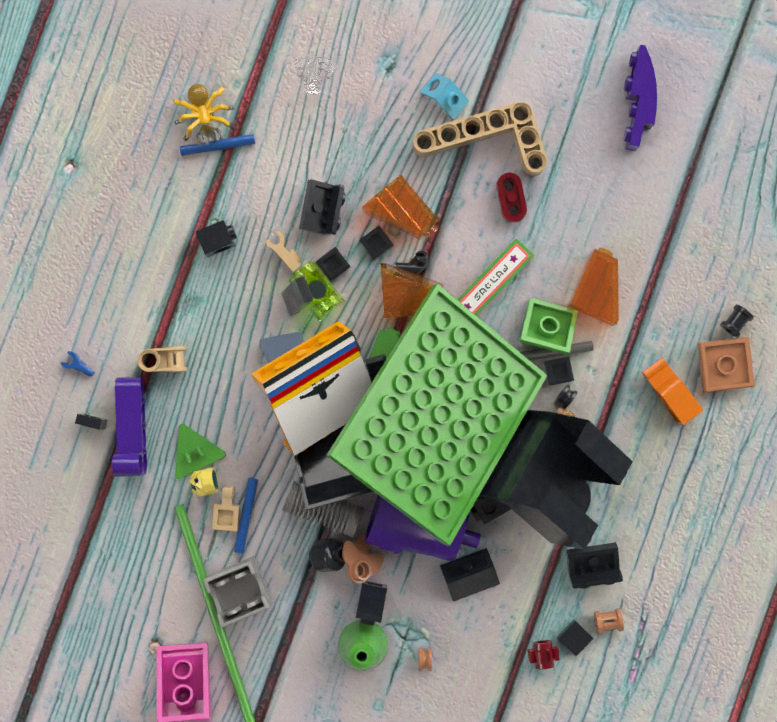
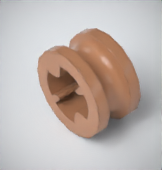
M419 648V671H422L424 668L432 671L431 648H428L426 651Z

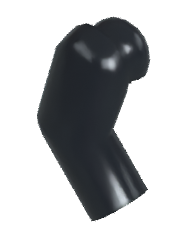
M418 251L409 263L396 262L395 275H419L428 266L429 258L427 252Z

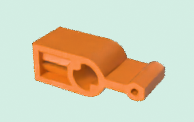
M663 357L642 371L643 376L651 384L656 395L678 425L686 424L704 411Z

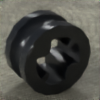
M567 384L554 402L556 404L561 403L562 408L565 410L576 397L578 391H572L570 385Z

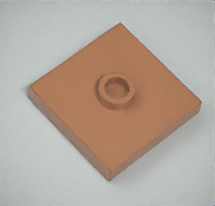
M749 337L697 343L703 393L755 387Z

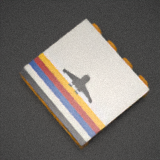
M339 321L251 373L255 383L264 390L286 438L282 442L283 445L294 456L305 451L317 441L327 437L341 426L346 425L371 385L370 377L352 331Z

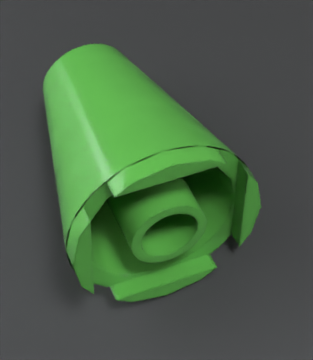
M357 620L347 625L341 632L338 640L339 655L346 665L355 670H371L380 665L386 657L388 651L387 636L380 625L376 623L375 625H367Z

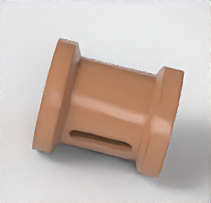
M616 608L614 612H594V622L598 635L608 630L618 629L619 632L624 630L620 608ZM606 620H614V622L604 623Z

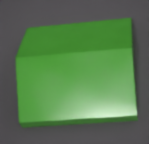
M530 297L522 324L520 342L569 355L578 310Z

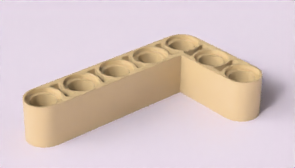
M525 102L513 103L417 132L413 139L414 152L420 157H428L512 132L524 173L531 177L538 176L547 164V157L532 108ZM523 111L527 119L524 121L517 120L514 117V112ZM499 118L503 123L502 127L494 128L490 124V119ZM471 124L477 126L479 129L478 134H468L465 129L466 126ZM449 131L454 134L455 139L452 142H446L442 139L441 135ZM524 134L532 136L534 143L531 145L524 144L521 136ZM425 138L430 141L431 146L428 149H421L417 142ZM530 158L538 159L541 167L538 169L531 168L528 160Z

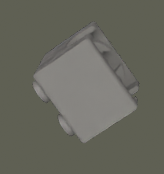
M254 556L211 573L203 579L207 593L211 594L215 602L217 617L222 628L267 610L273 604Z

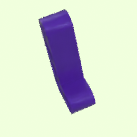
M142 376L117 377L115 380L117 454L113 455L112 460L114 477L143 476L147 472L144 380Z

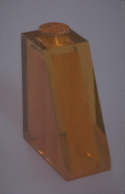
M401 174L362 206V210L366 215L419 240L424 236L428 239L439 230L436 226L440 220Z
M594 249L587 259L567 306L606 324L615 326L619 321L618 259L612 257L613 253L607 249Z
M380 263L384 318L414 316L432 285L439 284L443 288L440 282L387 263Z

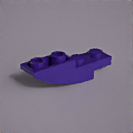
M640 45L636 52L632 51L629 60V67H632L631 76L626 77L624 91H627L626 99L635 101V103L632 102L630 105L628 117H631L632 120L630 127H626L623 141L627 142L625 150L636 151L640 147L643 128L651 129L654 126L657 112L655 71L645 45Z

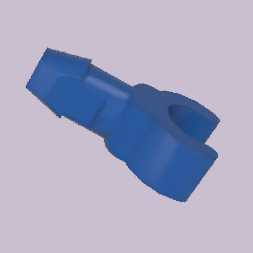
M68 351L67 353L73 357V363L68 365L65 362H61V365L64 368L75 369L87 376L93 377L95 374L94 370L86 366L75 352Z

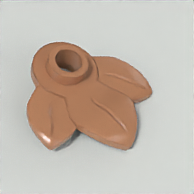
M366 534L356 538L353 543L345 541L342 549L343 560L347 564L348 577L356 584L364 583L370 575L377 574L384 561L383 554L371 553L370 545L365 544Z

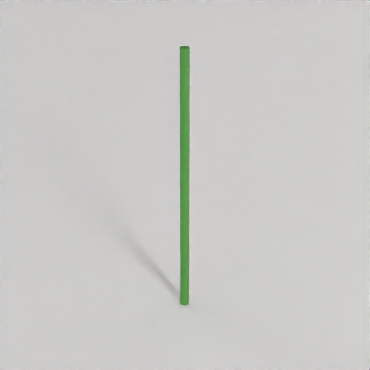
M184 504L175 506L174 509L244 721L255 722L225 628H222L220 625L213 597L210 593H207L203 583V579L207 574Z

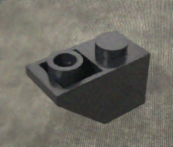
M370 581L362 583L355 617L360 618L361 623L367 625H375V622L381 623L387 585Z

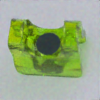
M309 261L289 279V283H291L296 278L305 277L313 296V301L307 307L318 321L322 320L334 306L337 307L345 302L315 261Z

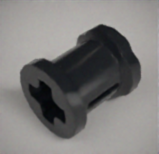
M736 304L733 307V313L726 321H722L720 326L730 335L738 338L741 335V329L748 321H752L754 317L748 310Z

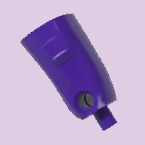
M377 495L366 530L365 544L379 547L380 550L393 552L394 554L407 551L454 561L461 544L477 548L481 534L466 530L469 513L451 545H444Z

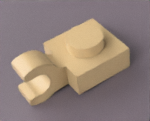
M276 231L275 233L280 238L279 243L272 244L267 239L266 244L296 274L302 269L299 264L302 259L293 249L288 251L285 248L284 235L280 231Z
M225 485L222 489V503H214L212 529L238 531L240 505L233 504L235 486Z

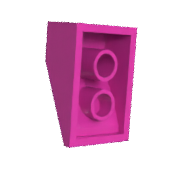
M208 643L157 646V722H212Z

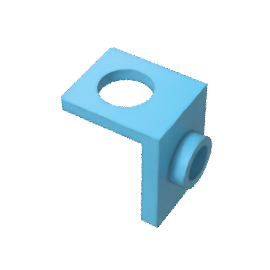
M437 73L420 90L422 95L434 99L452 119H455L469 103L468 98L451 79ZM440 82L439 86L435 90L430 91V88L434 83Z

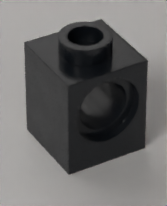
M224 220L195 231L203 252L207 257L236 246L233 241L237 239L232 224L227 226Z
M477 499L470 511L476 521L482 520L484 524H487L508 512L511 508L504 503L495 502V509L490 513H485L482 510V503L485 500Z

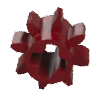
M551 640L533 642V649H528L530 664L535 663V668L540 670L554 668V661L560 660L559 649L557 646H552Z

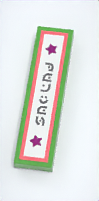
M515 239L457 300L477 316L534 255L518 239Z

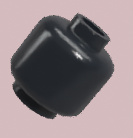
M337 538L316 541L309 553V559L314 568L319 572L341 570L345 565L342 556L343 542Z

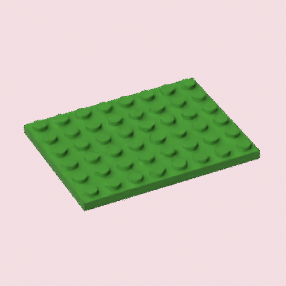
M434 284L326 456L444 545L450 546L547 375L439 284Z

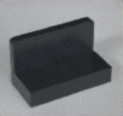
M487 548L440 565L453 601L500 584Z

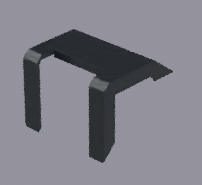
M384 354L365 359L371 383L386 361V355ZM341 426L327 437L317 441L305 451L294 456L306 510L374 492L326 456L344 426Z

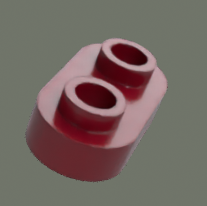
M504 173L496 183L501 214L507 222L518 223L527 213L522 182L515 173ZM507 182L513 185V189L510 191L504 188V184ZM516 207L518 214H510L509 208Z

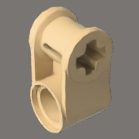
M169 346L143 350L138 355V366L147 372L188 371L184 360L186 346ZM148 354H154L157 359L155 366L151 368L146 367L144 359Z

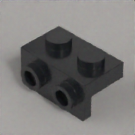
M312 179L308 180L299 229L325 236L335 235L341 224L339 215L340 209L345 202V186L340 184L332 185Z
M616 542L587 546L585 550L578 548L566 550L568 575L574 589H586L590 586L604 584L612 585L623 581Z

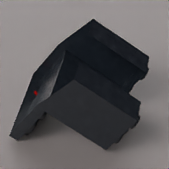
M527 410L477 499L506 504L550 543L585 550L598 527V524L586 515L591 501V491L586 481L621 485L633 461L587 419L549 411Z

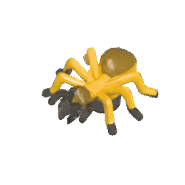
M194 84L188 89L187 94L192 105L184 100H173L174 104L185 106L192 110L191 114H183L179 119L175 120V125L181 124L186 119L197 118L196 121L188 126L183 137L184 141L190 138L192 130L199 124L202 126L196 134L198 145H201V135L207 145H210V138L215 144L217 140L215 131H217L220 140L223 139L220 129L210 124L211 121L220 122L231 129L235 127L234 124L226 121L224 118L214 116V112L219 110H234L233 105L226 106L221 104L212 107L213 101L225 91V87H221L218 91L213 92L209 98V92L204 85Z

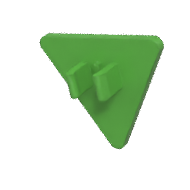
M185 424L179 425L175 471L177 479L185 477L226 456L225 451Z

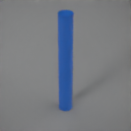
M254 134L184 145L180 146L181 156L252 145L255 144Z
M248 478L234 548L236 553L244 554L258 479Z

